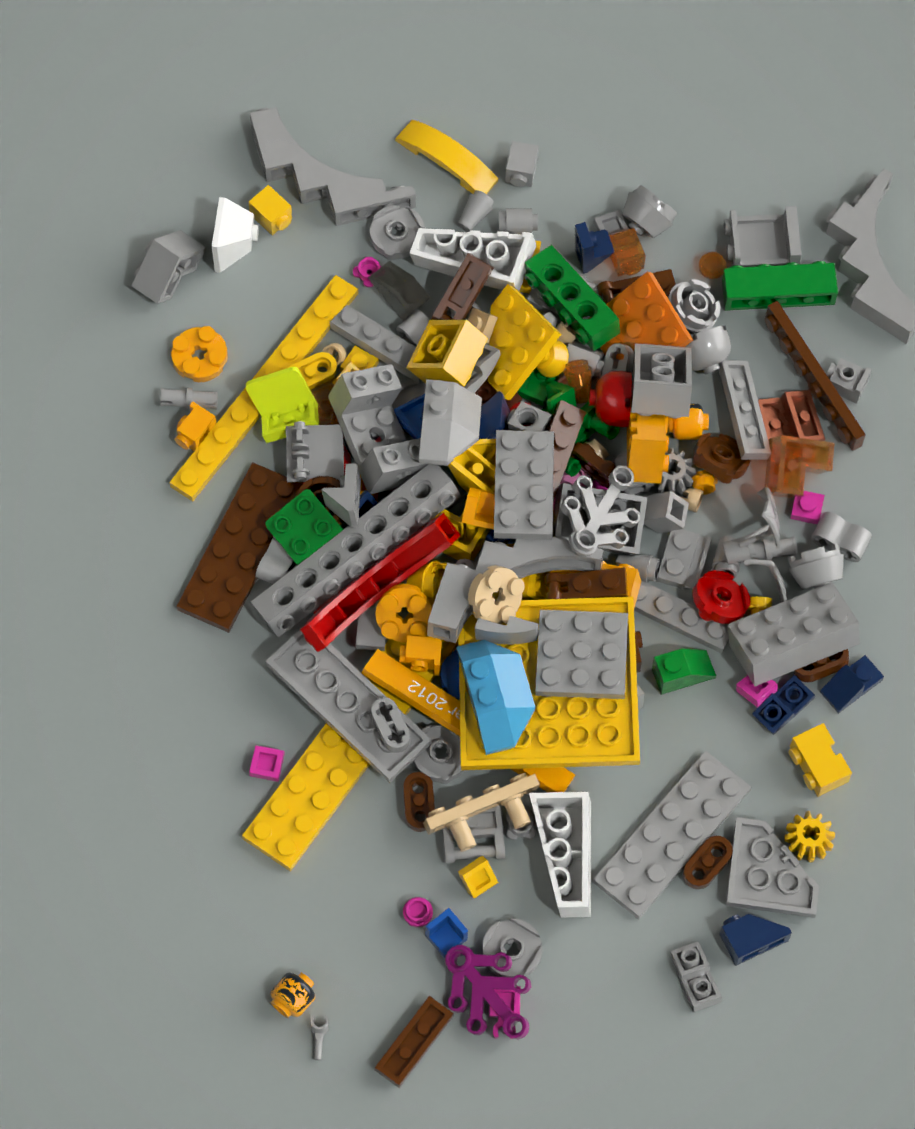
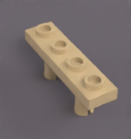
M526 773L519 774L509 780L511 783L501 788L499 784L490 786L482 791L484 795L473 799L471 795L456 801V806L451 809L445 810V807H440L429 812V818H426L424 822L428 835L446 827L447 829L450 828L460 852L469 850L477 844L467 820L499 805L506 807L515 829L530 824L531 820L521 798L523 795L531 793L539 787L540 783L536 774L528 777Z

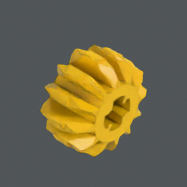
M810 811L805 812L804 819L797 814L793 818L794 823H788L786 826V830L789 833L785 834L784 841L791 843L788 847L791 852L798 851V861L804 855H807L810 863L814 862L815 855L820 859H824L826 856L825 851H831L834 846L831 840L835 838V832L829 831L832 825L831 821L822 823L821 813L815 819L812 818ZM805 833H806L808 836L814 835V836H815V839L813 840L811 837L806 839V838L804 837V836H805Z

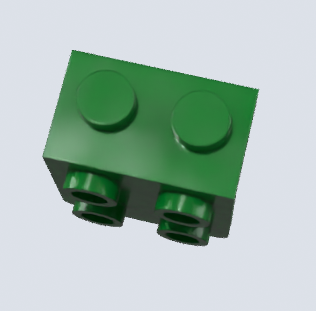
M308 489L302 491L265 523L266 528L297 566L343 531V528L312 491Z

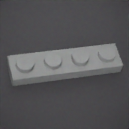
M346 305L330 321V329L386 364H392L394 369L418 384L422 381L406 368L416 347L349 305Z
M724 360L719 364L721 368L719 372L741 460H768L771 455V449L748 361Z
M641 582L634 611L721 654L729 641L728 624L717 623L713 620L705 621L699 616V609L696 606L647 582Z

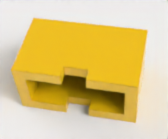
M824 723L793 737L789 749V755L793 763L800 765L804 772L803 779L809 790H814L817 797L848 783L852 775V771L842 754L835 755L831 746L835 742Z

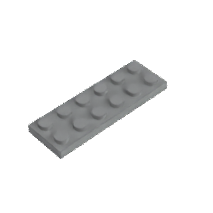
M299 630L266 660V665L389 783L432 744V740L399 709L409 729L410 743L403 752L394 753L389 751L385 747L371 717L373 703L379 698L387 697L331 644L317 652L313 646L307 643L304 634ZM380 707L378 715H384L386 721L390 722L389 711L391 709L386 710L384 707ZM392 728V739L390 741L395 740L397 744L401 743L402 736L404 735L398 736L395 729Z
M705 751L596 875L593 883L639 920L682 871L697 850L714 834L751 791L752 787Z

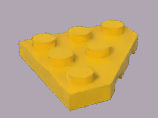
M507 284L491 305L490 314L498 318L490 337L489 345L499 349L501 355L488 376V382L497 392H502L505 399L511 400L562 334L515 287Z

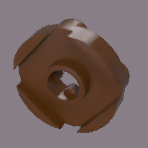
M712 433L703 434L694 448V457L692 459L694 465L716 476L722 483L728 484L733 479L741 478L746 473L751 460H741L737 440L724 434H720L718 438L710 437Z

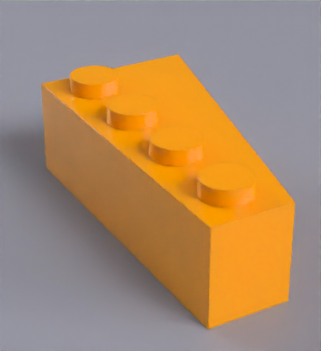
M630 412L629 427L627 428V467L634 474L633 482L661 484L662 473L668 472L669 455H665V453H668L669 436H666L668 432V417H665V415L653 414L651 416H642L638 413Z

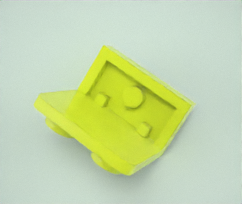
M289 367L246 382V391L261 415L262 437L266 443L286 438V426H294V422H305V426L319 425L318 403L297 367Z

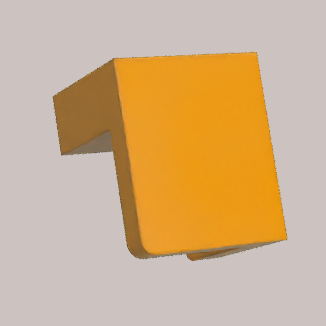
M470 487L462 523L494 530L495 492Z

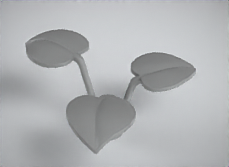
M764 487L757 494L765 502L761 516L769 524L744 537L722 542L728 565L744 561L745 566L751 564L767 566L775 578L780 603L787 601V593L776 564L771 560L750 558V556L756 555L753 542L772 534L776 549L780 548V524L775 501L770 489Z

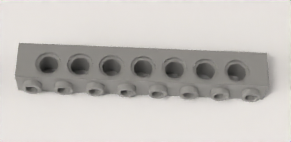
M428 464L362 515L358 521V528H352L349 525L252 600V605L279 638L308 614L314 612L326 600L337 594L348 583L359 577L366 569L382 559L397 545L404 542L419 528L429 523L441 511L451 506L454 501L461 497L453 481L438 465Z

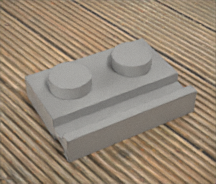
M683 529L670 531L656 582L681 589H691L693 592L695 584L701 578L712 537H702L697 533Z

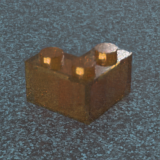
M784 435L769 438L771 455L767 460L765 487L770 489L773 496L784 498L803 496L805 472L821 474L832 471L835 443Z

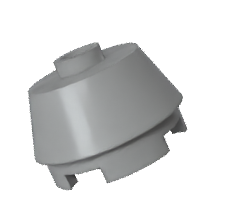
M640 185L633 192H629L622 215L630 222L628 226L639 235L645 233L649 237L655 238L673 226L672 221L677 212L667 203L665 205L654 196L653 192Z
M697 279L676 284L671 289L668 297L690 334L712 328L719 317L721 308L720 301H715L713 295L708 291L711 287Z
M838 544L831 545L832 550L827 552L824 546L802 552V559L796 560L795 556L788 557L791 567L788 570L802 590L812 587L816 589L843 578L844 554H841Z

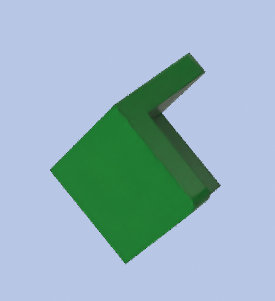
M552 381L546 385L548 395L547 406L541 410L553 416L556 405L560 400L577 407L574 387L557 381Z

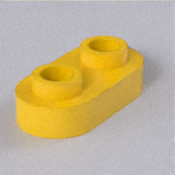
M319 352L289 367H297L311 390L333 379L336 374L337 362L331 354ZM325 367L327 371L320 372L318 371V368Z

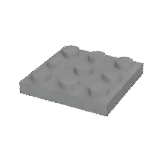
M540 610L536 696L625 699L628 613Z

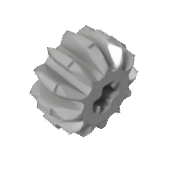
M671 448L668 452V472L662 473L661 484L652 483L651 487L659 486L658 493H663L666 490L673 493L677 491L683 495L685 487H692L693 479L691 477L696 474V470L691 467L693 465L692 458L684 459V451L676 455L674 454V449Z

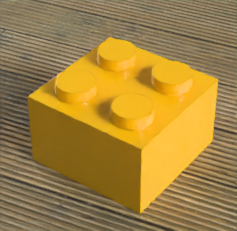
M429 320L406 368L425 384L426 379L455 382L465 387L478 358L483 353V348L488 338L467 320Z

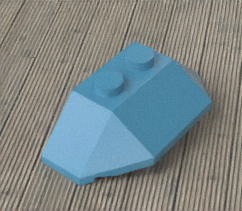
M487 640L456 647L485 754L488 755L515 748L536 709L521 655Z

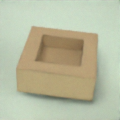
M472 308L467 321L488 338L486 342L488 344L498 317Z

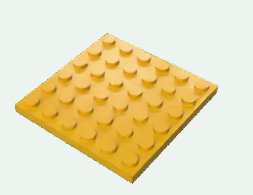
M633 597L521 600L515 617L537 623L538 629L540 610L628 613L625 699L536 696L538 639L537 641L522 644H497L521 655L536 708L515 748L488 755L485 754L459 661L461 770L640 765ZM473 614L461 630L459 646L479 641L475 637L477 619Z

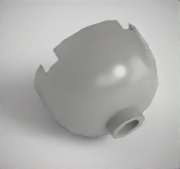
M726 325L699 332L692 337L693 341L686 347L691 348L693 371L703 370L706 375L721 369L719 364L727 359L731 350V341Z

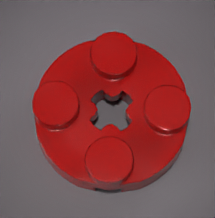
M712 570L705 573L697 581L692 592L694 603L699 609V616L705 621L713 620L721 624H730L742 619L750 606V595L744 584L741 583L739 586L733 581L734 576L724 571ZM717 594H720L721 597L726 600H721L720 598H718Z

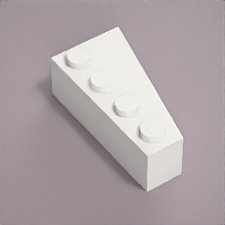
M419 228L410 250V256L415 266L455 277L466 255L471 253L494 267L484 284L485 286L503 290L509 284L520 291L524 276L526 275L525 262L532 258L536 242L533 234L529 232H522V234H509V232L503 231L481 233L478 230L455 232V230Z
M589 792L529 793L561 918L591 917V801Z

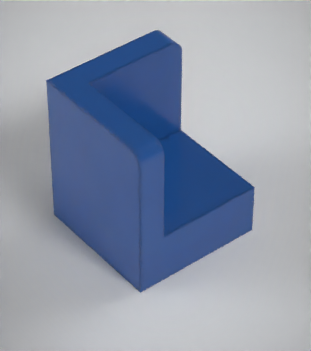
M448 908L426 925L425 936L445 958L447 952L453 946L462 945L468 940V930L451 909Z

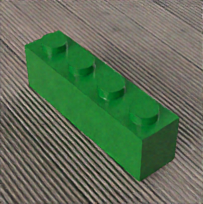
M816 261L812 264H798L791 262L780 266L760 264L756 267L735 265L724 268L722 276L725 311L767 309L768 305L776 301L780 303L782 308L835 305L838 295L835 263Z

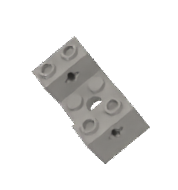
M392 364L342 373L328 395L354 461L358 465L366 490L370 494L397 489L428 465L418 463L421 438L407 441L394 413L392 404L402 390V386ZM373 432L378 434L381 438V442H376L375 440H372L369 436V433Z

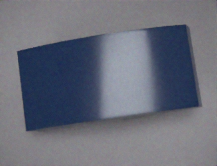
M794 675L775 694L772 693L752 715L774 735L816 696Z

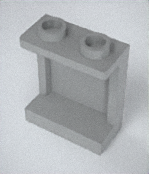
M785 206L784 214L737 216L736 210H730L729 219L724 220V234L730 237V244L726 246L727 260H732V266L756 267L760 264L780 266L791 262L800 264L802 252L796 206Z

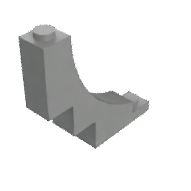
M277 107L270 109L261 108L256 112L250 113L251 128L266 181L270 182L293 176L301 204L328 198L336 226L373 218L379 210L391 205H401V208L406 209L416 208V194L413 185L407 187L397 186L390 191H386L383 179L366 178L344 173L312 157L287 131Z

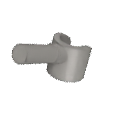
M313 1015L310 1024L315 1040L314 1060H321L322 1041L324 1035L328 1032L329 1021L325 1015V1024L318 1027L315 1025V1015Z

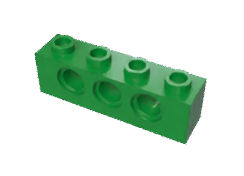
M552 244L525 262L526 275L524 277L528 285L532 289L537 288L545 304L550 308L553 306L558 311L560 320L564 325H570L575 330L576 337L583 345L587 344L595 351L620 334V323L616 314Z

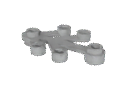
M623 465L615 467L608 478L610 486L598 506L592 491L593 483L589 477L579 476L573 483V489L578 495H581L589 518V522L585 527L579 512L581 504L576 497L569 496L562 502L561 511L569 516L574 531L570 535L569 543L576 554L590 556L596 551L598 546L611 545L614 548L620 549L628 542V533L623 529H616L613 533L596 534L599 527L618 524L632 528L640 521L641 515L635 508H628L623 512L608 513L620 491L627 490L634 481V474L630 468ZM580 483H583L586 486V489L582 488L580 486ZM567 503L573 505L574 509L569 508ZM628 515H631L634 518V521L630 520L628 518ZM615 535L619 536L622 542L618 541Z

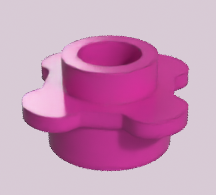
M370 256L362 259L359 265L353 268V276L359 277L366 287H373L375 281L386 274V269Z

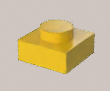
M355 345L341 364L340 372L350 362L359 370L377 367L379 359Z
M480 856L458 871L469 895L473 898L499 883L488 860L484 856Z

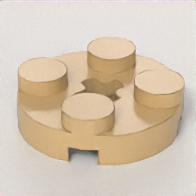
M497 565L487 567L489 570L483 574L479 573L473 579L469 588L468 602L469 605L473 606L475 614H472L477 620L481 618L498 624H507L510 616H516L525 585L523 580L518 578L512 570ZM499 590V596L495 601V599L492 598L493 592H498Z

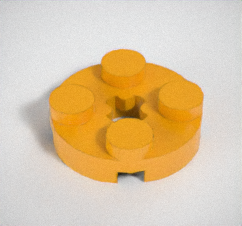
M212 327L191 328L182 332L173 340L171 351L172 363L180 376H186L193 379L194 382H207L219 376L223 371V367L228 359L227 346L224 339ZM196 350L206 351L204 359L201 360L197 356L192 357Z
M399 584L393 586L382 595L376 607V621L384 637L397 642L407 643V635L423 637L427 635L428 619L433 607V601L421 592L422 589L411 584ZM402 607H406L409 613H413V616H410L408 620L402 619L398 615Z

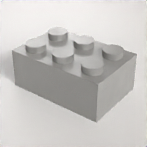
M635 343L632 367L631 413H638L642 416H651L653 414L666 415L670 418L689 417L692 393L691 348Z
M562 483L559 485L553 511L552 537H564L569 540L570 535L574 532L569 516L561 511L562 502L569 496L576 497L580 501L581 507L579 512L585 527L589 522L582 497L574 491L572 484ZM592 488L598 506L607 490ZM619 493L608 513L623 512L628 508H635L639 511L641 519L632 528H628L623 524L599 527L596 534L613 533L616 529H623L628 533L629 540L620 549L614 548L611 545L598 546L597 548L607 552L638 555L648 497ZM567 503L569 508L574 509L573 505ZM628 515V518L634 521V518L631 515ZM615 535L616 539L622 542V539L619 536Z

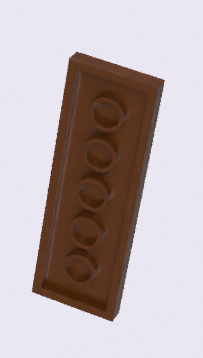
M252 462L177 604L178 611L228 633L231 631L258 579L256 578L258 565L267 552L273 538L265 523L296 497L298 490L303 485L302 483L287 482L286 476Z

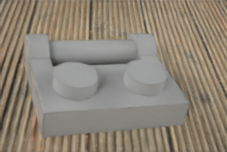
M500 805L467 820L474 839L494 837L495 845L475 846L460 852L459 848H454L453 841L456 840L451 829H447V827L443 829L446 864L455 863V860L473 859L480 856L496 857V860L505 859Z

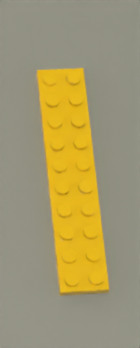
M408 613V615L405 617V620H408L410 616H413V613ZM459 638L456 643L442 640L440 669L444 660L459 645ZM389 639L385 644V651L382 652L399 662L400 646L406 645V643ZM428 669L426 672L414 671L429 682H432L436 676L434 675V670ZM367 678L387 698L392 699L405 715L409 713L413 706ZM326 723L243 833L242 839L291 872L370 764Z

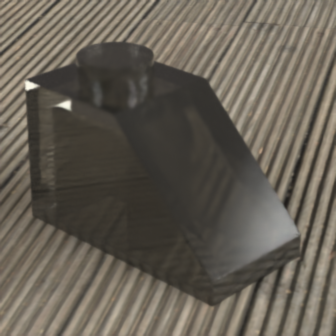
M388 261L368 277V280L402 321L407 319L431 298L413 275L391 261Z

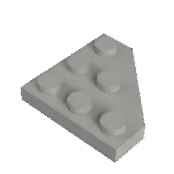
M736 817L726 906L815 918L819 885L812 877L808 876L800 866L797 858L786 845L781 843L773 833L774 830L766 821Z

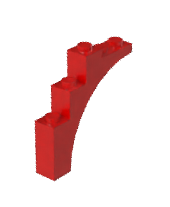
M444 512L418 529L404 542L388 552L382 559L366 569L359 577L352 580L349 585L321 604L313 612L314 615L300 629L307 643L313 646L317 652L326 648L346 627L376 603L390 588L401 583L434 557L452 546L461 535Z

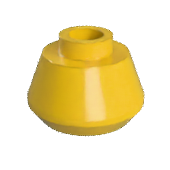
M557 340L536 368L543 376L553 378L565 370L569 360L566 345Z

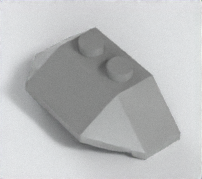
M426 379L418 463L448 466L454 461L455 457L464 453L479 441L482 404L480 396L455 382Z

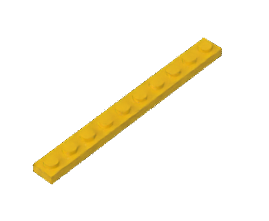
M335 275L252 379L286 369L308 358L329 332L330 321L356 298L358 288ZM246 387L169 482L171 488L192 502L261 417L246 391Z

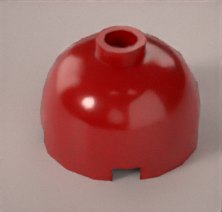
M611 371L604 374L598 380L596 389H590L589 406H594L597 418L604 424L621 428L629 427L632 373L627 371Z

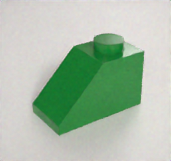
M681 648L655 656L653 660L652 671L661 695L716 678L707 650Z

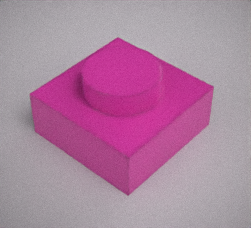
M797 489L790 519L817 525L820 520L825 495Z
M748 675L736 684V692L756 707L760 706L772 693L774 694L778 691V684L775 681L770 680L754 686Z
M256 745L249 776L279 782L285 751Z

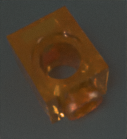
M634 228L609 236L614 248V253L610 258L618 277L625 274L629 276L640 272L641 269H644L646 255Z

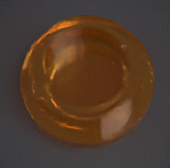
M709 252L703 255L699 261L700 273L709 279L721 277L724 268H726L725 259L717 252Z

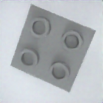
M298 421L294 422V426H286L287 482H306L311 478L319 476H329L340 481V476L344 475L343 432L340 425L305 426V422Z

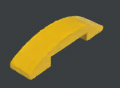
M411 120L395 138L396 142L415 155L422 153L460 179V185L472 194L476 190L487 194L498 182V177L474 154L446 134L427 124Z

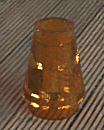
M587 360L570 361L565 364L566 370L564 374L569 386L574 387L576 403H586L589 401L592 367L588 366Z

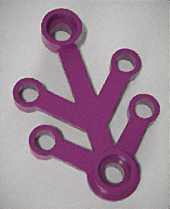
M465 945L453 946L447 952L445 958L448 970L453 973L451 996L448 999L450 1010L462 1013L468 1007V1001L463 996L466 976L472 983L470 1018L466 1023L467 1030L474 1035H482L486 1031L487 1023L483 1019L485 998L504 1021V1033L512 1039L519 1040L524 1038L529 1032L528 1020L519 1014H514L494 989L514 990L519 994H526L531 989L530 979L524 975H516L515 977L482 976L475 967H494L500 972H506L512 966L511 957L503 952L495 955L474 954ZM464 955L465 963L458 966V957ZM501 957L506 958V964L503 967L498 966V960ZM524 979L525 987L518 990L517 982ZM457 998L462 1000V1005L459 1008L454 1007V1001ZM479 1020L481 1027L479 1030L474 1031L472 1025L475 1021ZM517 1022H521L522 1030L515 1033L514 1025Z

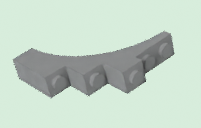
M884 168L878 176L873 175L865 188L867 191L863 196L858 194L851 205L844 201L839 209L834 208L826 220L829 223L826 234L845 246L838 258L841 260L838 271L858 283L851 294V297L854 298L851 309L907 344L915 333V303L908 299L894 283L883 264L877 247L875 230L877 209L890 187L893 173Z
M552 537V540L516 539L513 548L502 542L485 541L476 570L464 564L455 565L447 563L428 619L427 636L456 643L464 624L474 612L473 606L469 605L468 602L470 585L479 573L483 574L489 570L487 567L497 565L508 568L515 572L520 579L532 574L553 570L595 571L602 568L604 550L597 548L590 556H580L572 550L569 540L564 537Z

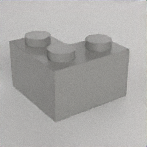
M181 230L152 239L146 246L145 252L147 254L143 262L137 266L134 272L136 277L131 286L157 304L171 299L181 277L196 271L206 247Z

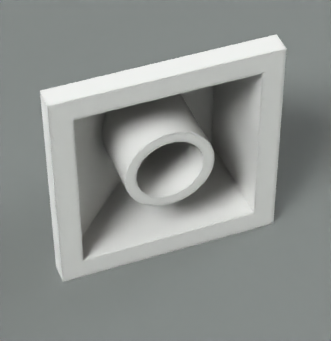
M219 197L212 241L214 271L217 273H221L251 252L252 242L258 241L259 225L254 224V214L223 197Z

